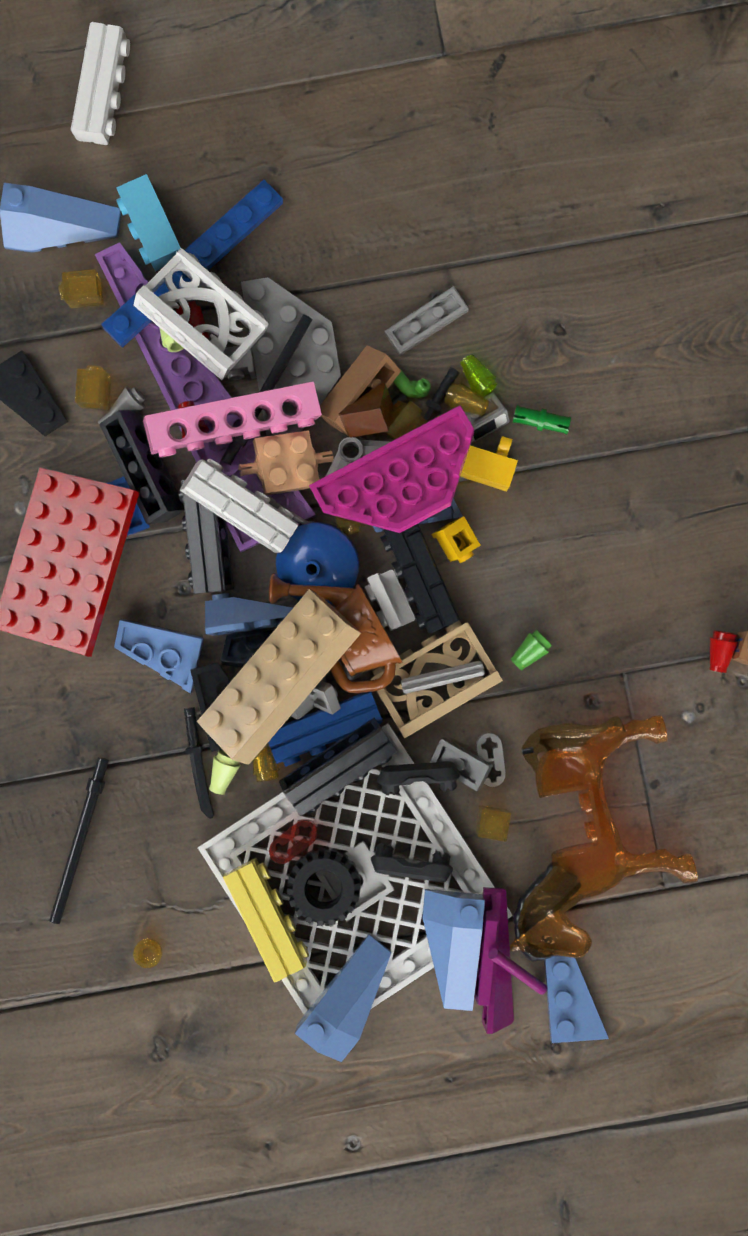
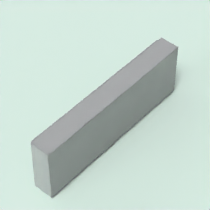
M453 286L385 330L384 334L398 355L401 356L467 313L469 308Z

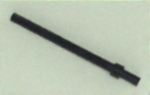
M302 315L259 392L274 390L312 322L309 316ZM261 408L255 409L254 413L256 418H258L259 414L261 413ZM243 435L232 437L233 442L229 444L221 461L231 466L240 448H244L249 440L244 439Z
M98 757L93 776L87 782V796L49 919L54 924L61 923L99 794H102L105 782L103 779L109 762L106 758Z

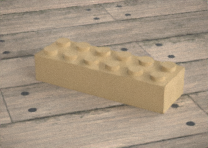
M309 589L199 718L198 724L232 760L249 765L359 637L361 632L324 598Z

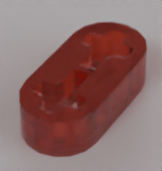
M301 819L293 824L270 844L269 855L271 859L279 864L291 861L316 840L318 835L316 824L309 819ZM302 825L304 828L310 826L312 828L310 839L302 837L298 841L295 840L294 837L300 833L299 826ZM291 841L293 845L287 850L288 856L285 857L283 854L277 856L275 853L278 849L276 844L280 843L283 846Z

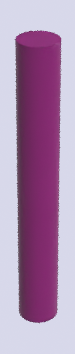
M492 948L489 951L488 957L538 994L543 995L546 993L547 985L498 949Z

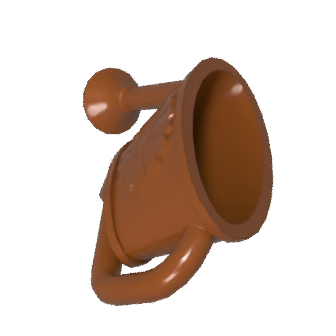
M276 573L271 575L269 583V601L271 604L276 603L279 598L284 596H304L310 589L322 598L330 601L335 606V609L361 632L359 637L341 656V660L351 676L384 666V673L380 678L352 682L347 678L339 661H337L330 670L343 690L349 693L373 692L384 689L392 682L395 676L396 663L401 664L403 662L360 584H357L356 588L294 585L283 582Z

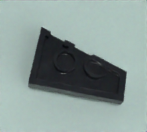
M23 350L0 364V400L44 436L68 423V420Z

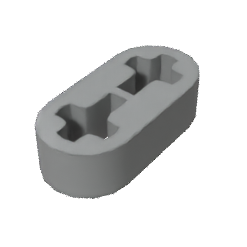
M484 733L476 741V753L478 757L487 762L493 761L494 769L500 771V775L495 776V781L492 782L487 777L484 783L489 787H496L503 783L505 779L502 742L495 734ZM486 738H490L492 742L497 744L496 747L492 748V758H488L487 750L481 748V744L486 743Z

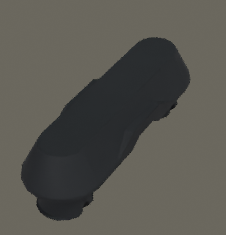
M452 762L388 765L382 768L377 782L382 785V793L388 796L389 792H392L393 795L400 792V785H411L414 782L421 781L427 784L439 783V789L447 792V788H450V791H454L457 788L456 780L460 778V773Z
M379 844L376 846V854L371 857L373 868L379 874L446 882L453 871V867L449 865L451 856L444 852L443 857H441L440 851L435 852L432 862L421 861L419 863H411L403 858L393 857L394 848L391 845L387 844V848L384 849V844Z

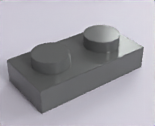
M441 738L430 763L452 762L460 773L458 780L476 791L482 789L493 766L447 738Z

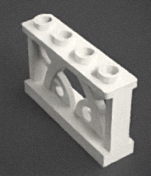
M182 248L146 285H143L136 292L133 304L221 380L228 375L238 361L264 335L269 325L259 311L249 307L237 292L227 288L215 273L206 270L193 254L187 253ZM177 271H182L192 280L191 282H185L181 276L179 281L181 289H177L172 281V275ZM166 282L170 292L159 297L156 296L154 292ZM186 300L213 302L218 315L219 328L209 324H202L196 327L188 323L190 308ZM176 302H179L183 309L182 315L177 314L173 310V308L179 309V305ZM239 320L250 330V333L246 337L239 338L229 334V330L234 333L241 332L243 328L236 326V321ZM202 333H213L210 335L212 340L209 341L206 337L202 335ZM227 341L239 345L238 349L230 357L223 353Z

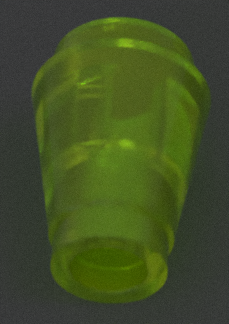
M473 354L465 357L460 362L473 394H477L478 397H484L497 387L496 376Z

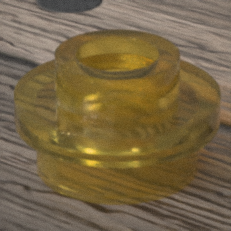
M153 939L141 940L134 948V960L143 968L156 966L162 958L160 944ZM145 948H150L153 951L152 957L144 955Z

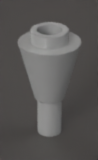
M126 386L111 407V411L101 418L98 423L100 424L118 410H141L145 408L143 401H145L144 396L137 388L133 387L130 389Z

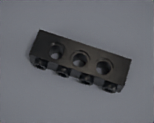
M118 410L102 421L99 425L129 488L139 492L137 505L146 524L168 522L185 511L184 504L181 503L179 498V492L162 457H159V453L151 454L140 411Z

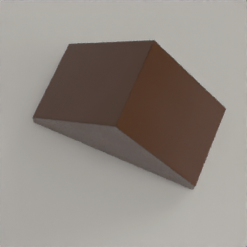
M381 383L338 414L349 437H357L389 431L394 405L386 384Z

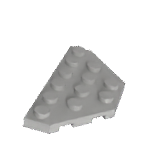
M268 277L241 282L244 302L253 310L259 311L269 324L264 335L252 346L259 391L299 320L305 314L312 319V322L274 389L314 381L319 405H321L341 379L332 322ZM282 404L285 414L289 416L295 414L292 404ZM262 409L264 421H267L268 414ZM298 424L288 425V430L274 434L271 433V430H266V436L301 432L305 427L299 428Z

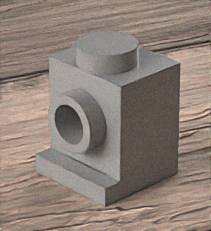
M239 346L227 347L223 353L230 357ZM251 348L225 378L228 377V380H239L244 378L245 374H250L251 379L257 378Z

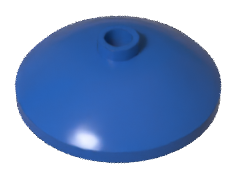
M321 522L300 525L289 538L290 540L284 550L277 553V574L285 583L353 588L359 573L357 550L351 539L333 525ZM309 564H314L317 567L316 573L309 570ZM291 595L292 597H294L295 599H297V600H299V601H300V599L303 597V596H294V595Z

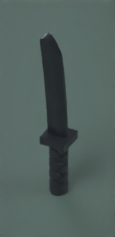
M450 367L432 400L428 399L426 402V406L429 409L419 426L426 424L434 411L437 413L441 411L440 404H442L444 397H446L455 379L460 374L456 369Z
M195 707L184 708L187 738L189 741L186 754L190 755L200 809L211 819L214 813L201 755L204 749L203 745H199Z

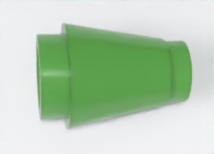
M535 630L532 634L529 632L511 660L522 671L548 654V649L553 645L538 630Z

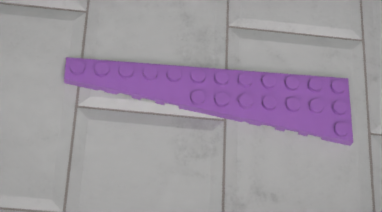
M120 242L95 254L120 307L135 295L143 285L148 283ZM153 321L135 336L171 410L178 409V405L185 401H193L195 405L231 398L216 375L187 350L169 352L167 348L163 347L160 329ZM227 415L226 419L230 426H240L241 421L237 415ZM204 420L209 428L208 433H211L213 431L211 422ZM255 438L249 439L245 447L240 448L231 466L221 461L230 443L216 445L215 441L204 443L205 448L191 451L196 463L202 459L205 461L212 459L223 467L221 472L230 478L232 475H235L247 483L245 488L252 493L259 491L264 494L262 482L257 474L240 476L239 464L254 463L256 454L253 445ZM298 490L266 495L305 520L316 516ZM227 522V526L240 552L260 544Z

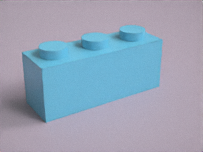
M145 174L116 187L121 197L116 199L123 216L129 214L132 222L127 225L134 240L140 238L143 247L139 249V252L145 264L151 263L156 272L162 269L181 247L148 175Z

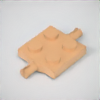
M309 430L260 437L253 440L256 454L254 463L239 464L240 476L257 474L262 482L265 495L310 489L309 485L320 480L317 470L318 464L333 462L334 457L331 456L333 454L331 450L320 453L315 452L312 447Z

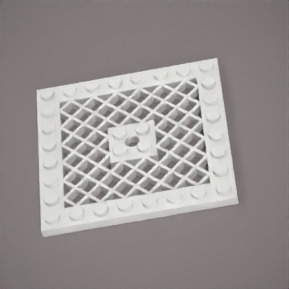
M387 723L381 727L397 753L392 755V759L382 765V767L414 764L390 725ZM371 769L364 778L363 787L347 785L340 794L339 802L325 800L321 803L316 811L315 818L305 815L300 816L282 792L198 847L240 915L241 913L223 876L227 872L249 862L251 851L266 854L264 864L267 869L271 855L286 858L283 872L269 869L268 871L270 876L281 878L279 893L283 900L288 901L290 897L283 893L285 881L290 876L287 873L290 859L298 861L302 857L291 854L294 840L308 842V852L313 850L314 844L327 846L329 850L332 848L346 850L345 854L348 856V859L355 863L357 872L363 878V884L360 887V897L355 905V909L345 919L348 921L356 916L353 929L337 926L338 921H336L335 925L331 926L328 923H324L323 926H317V922L311 921L310 924L305 921V918L298 917L296 913L294 916H291L295 927L297 923L312 926L310 940L295 937L297 942L302 940L305 946L308 947L309 957L306 958V967L282 979L304 1015L327 987L325 985L327 972L337 974L341 969L340 967L329 965L331 953L347 955V962L356 951L353 950L356 936L366 938L370 934L378 941L391 943L389 949L391 956L371 1009L434 968L427 935L417 941L419 929L425 930L424 923H421L425 889L482 894L483 887L495 888L427 783L421 781L414 782L411 785H400V795L389 793L388 796L382 793V791L367 788L369 774L379 775L381 770ZM346 789L361 792L359 806L343 803ZM365 793L381 796L378 811L363 808ZM385 797L400 800L397 815L382 812ZM404 802H406L416 819L402 816ZM322 804L338 807L335 822L319 819ZM342 808L357 811L354 826L339 823ZM361 812L377 816L374 830L358 827ZM381 817L396 820L393 834L378 831ZM294 819L291 833L278 830ZM298 820L314 823L311 837L296 834ZM400 821L416 824L413 839L398 836ZM318 824L333 827L331 841L315 838ZM420 825L431 842L417 840ZM337 828L353 831L350 846L335 843ZM357 832L372 835L370 850L364 841L354 846ZM270 835L267 848L253 846ZM275 835L290 838L287 853L272 850ZM376 838L391 839V846L394 850L396 841L410 843L409 858L395 856L394 850L393 857L403 858L411 863L421 862L413 859L416 845L431 848L428 862L433 861V854L436 850L441 852V857H443L444 852L448 853L451 856L449 865L453 867L452 875L462 890L449 888L451 875L444 882V886L430 884L429 880L421 882L411 880L408 877L402 878L376 873L371 862V857L376 854V851H374ZM246 851L243 863L241 858L239 857V854ZM317 871L316 875L320 880L308 879L307 884L321 887L318 901H322L324 889L327 890L332 900L336 899L341 892L342 885L340 879L330 871ZM390 881L403 883L400 898L388 895L394 891ZM408 885L423 888L420 902L405 899ZM379 900L377 913L364 911ZM384 900L399 903L396 917L381 914ZM403 905L419 908L416 922L401 919ZM507 907L508 918L513 915ZM360 916L375 919L373 933L357 930ZM380 920L395 923L392 937L377 934ZM399 925L414 928L412 942L397 938ZM316 928L332 931L329 944L314 941ZM336 932L351 935L349 949L333 945ZM395 945L408 947L393 957ZM312 948L328 951L325 964L309 961ZM311 968L323 971L321 984Z

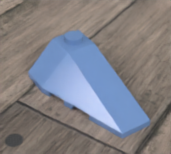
M4 183L0 204L4 248L33 253L48 247L57 246L60 248L66 247L70 243L81 241L88 243L118 237L121 210L117 207L32 186Z
M229 593L212 595V600L205 601V631L208 635L217 636L277 627L293 608L235 597L229 598Z
M425 889L422 918L443 1007L445 1009L473 1011L485 900L482 894Z
M368 934L297 1023L295 1034L318 1053L342 1062L360 1040L391 956V951L372 935Z

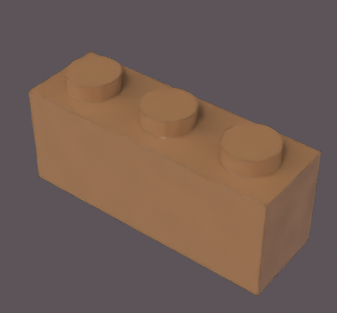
M366 346L320 405L321 417L331 427L347 435L338 413L381 383L386 384L388 389L401 370L387 354Z

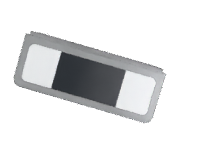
M494 392L463 409L474 428L471 444L503 427L510 421L507 409Z

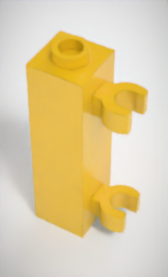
M502 436L496 453L470 445L460 477L507 492L518 460L507 457L513 439Z

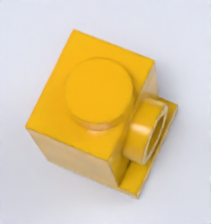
M464 516L449 522L431 534L434 539L438 540L450 562L458 560L459 563L468 560L474 556L472 551L481 546Z

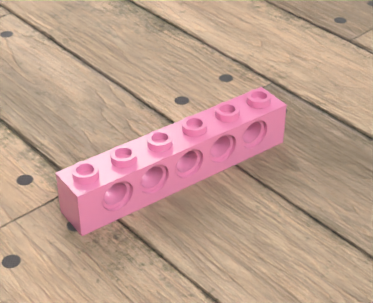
M313 381L146 415L143 422L151 454L159 453V457H167L176 454V449L187 447L188 451H195L205 448L204 443L215 441L216 445L233 442L232 437L243 435L244 439H251L261 436L260 431L271 430L272 434L288 430V425L298 424L299 428L314 425V420L318 419L322 414ZM283 403L293 405L295 409L293 416L284 413L282 409ZM255 409H264L268 414V420L259 421L255 417ZM227 415H237L241 421L240 426H230L226 419ZM200 420L210 421L213 431L211 433L202 432L199 429L198 422ZM175 425L182 427L185 431V437L182 439L173 438L170 434V428Z

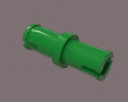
M519 405L516 406L513 423L537 427L539 431L547 429L566 435L571 422V417L548 413L547 409L542 408L539 411Z

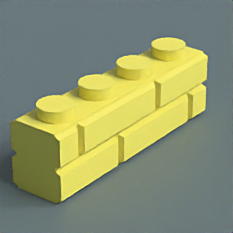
M257 858L227 872L223 879L275 983L305 968L307 964L306 958L309 957V953L303 941L297 942L293 934L296 927L289 914L285 916L280 907L283 904V900L279 891L276 888L272 890L267 881L271 877L264 862L259 864Z

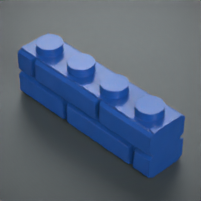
M364 692L339 702L341 709L333 715L319 710L300 719L283 724L268 742L276 763L283 762L286 767L301 761L299 755L310 751L311 756L319 754L327 749L326 744L334 741L337 743L374 717L378 723L383 722L372 693Z

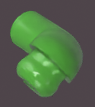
M400 369V374L393 381L400 392L406 397L423 398L428 395L431 384L427 379L422 378L418 381H410L402 369Z

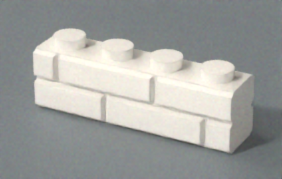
M96 22L90 23L71 131L78 141L107 145L110 136L115 134L116 120L113 118L114 110H118L121 103V95L118 92L119 83H124L125 80L123 60L124 56L128 57L130 53V40L126 38L124 30L120 26L109 24L106 26Z
M212 459L207 461L199 460L181 486L180 491L274 553L282 552L299 524L292 519L294 515L283 507L276 509L270 505V498L259 491L252 493L245 488L247 483L235 475H232L230 478L221 472L223 467Z

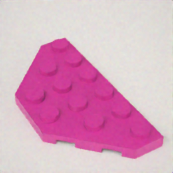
M458 406L312 483L309 487L323 513L401 533L451 506L474 435V428L462 407Z

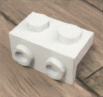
M393 570L380 575L377 573L367 578L369 585L365 586L371 602L376 600L380 607V611L376 613L383 628L388 626L390 631H393L415 620L412 609Z

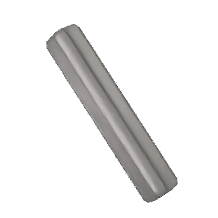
M476 661L404 678L401 680L402 690L407 694L483 676L485 674L482 661Z

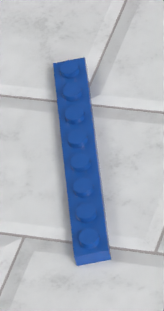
M263 180L184 251L193 254L200 264L209 271L283 204V198ZM177 271L172 275V281L177 289H181L179 285L181 276L185 282L192 281L182 271ZM166 282L154 292L156 296L159 297L170 292ZM136 294L101 324L102 328L122 348L152 322L133 305Z

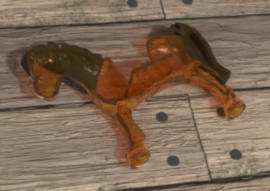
M661 714L645 720L633 719L626 724H623L621 719L615 716L600 725L567 723L548 726L536 730L523 744L522 754L536 773V786L540 798L582 790V794H578L581 810L585 811L588 817V822H584L586 836L591 842L554 851L552 853V862L547 866V869L539 874L525 893L520 896L517 909L513 915L515 939L510 945L511 952L521 950L523 955L532 962L549 959L554 955L572 958L583 957L589 951L592 940L586 931L571 923L564 914L582 899L600 895L618 885L625 877L644 872L671 873L683 883L698 881L696 866L691 854L676 857L666 849H657L652 853L646 854L628 852L622 845L605 797L603 772L605 763L612 752L628 742L640 739H647L656 744L667 742V730ZM541 752H545V754L540 758V760H538V754Z

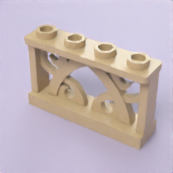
M460 621L455 622L445 628L448 634L437 639L436 635H433L421 642L423 648L413 653L409 649L399 655L403 663H396L395 675H399L401 679L420 675L425 663H439L450 667L467 664L477 654L488 672L487 676L464 680L465 685L462 688H456L453 683L447 684L449 698L443 700L439 694L431 690H420L402 696L391 695L386 690V687L377 691L404 738L503 681L468 622L463 625ZM456 638H463L470 645L469 654L463 661L457 659L462 653V647L460 646L458 651H453L450 648L451 642ZM443 643L442 650L444 654L427 653ZM416 659L410 675L405 670L399 669ZM384 666L373 670L374 677L370 680L380 678L384 673ZM401 684L395 686L397 689H402ZM430 696L432 698L431 706L425 708L422 705L424 699L416 702V697ZM407 701L410 721L405 724L403 723L392 702Z

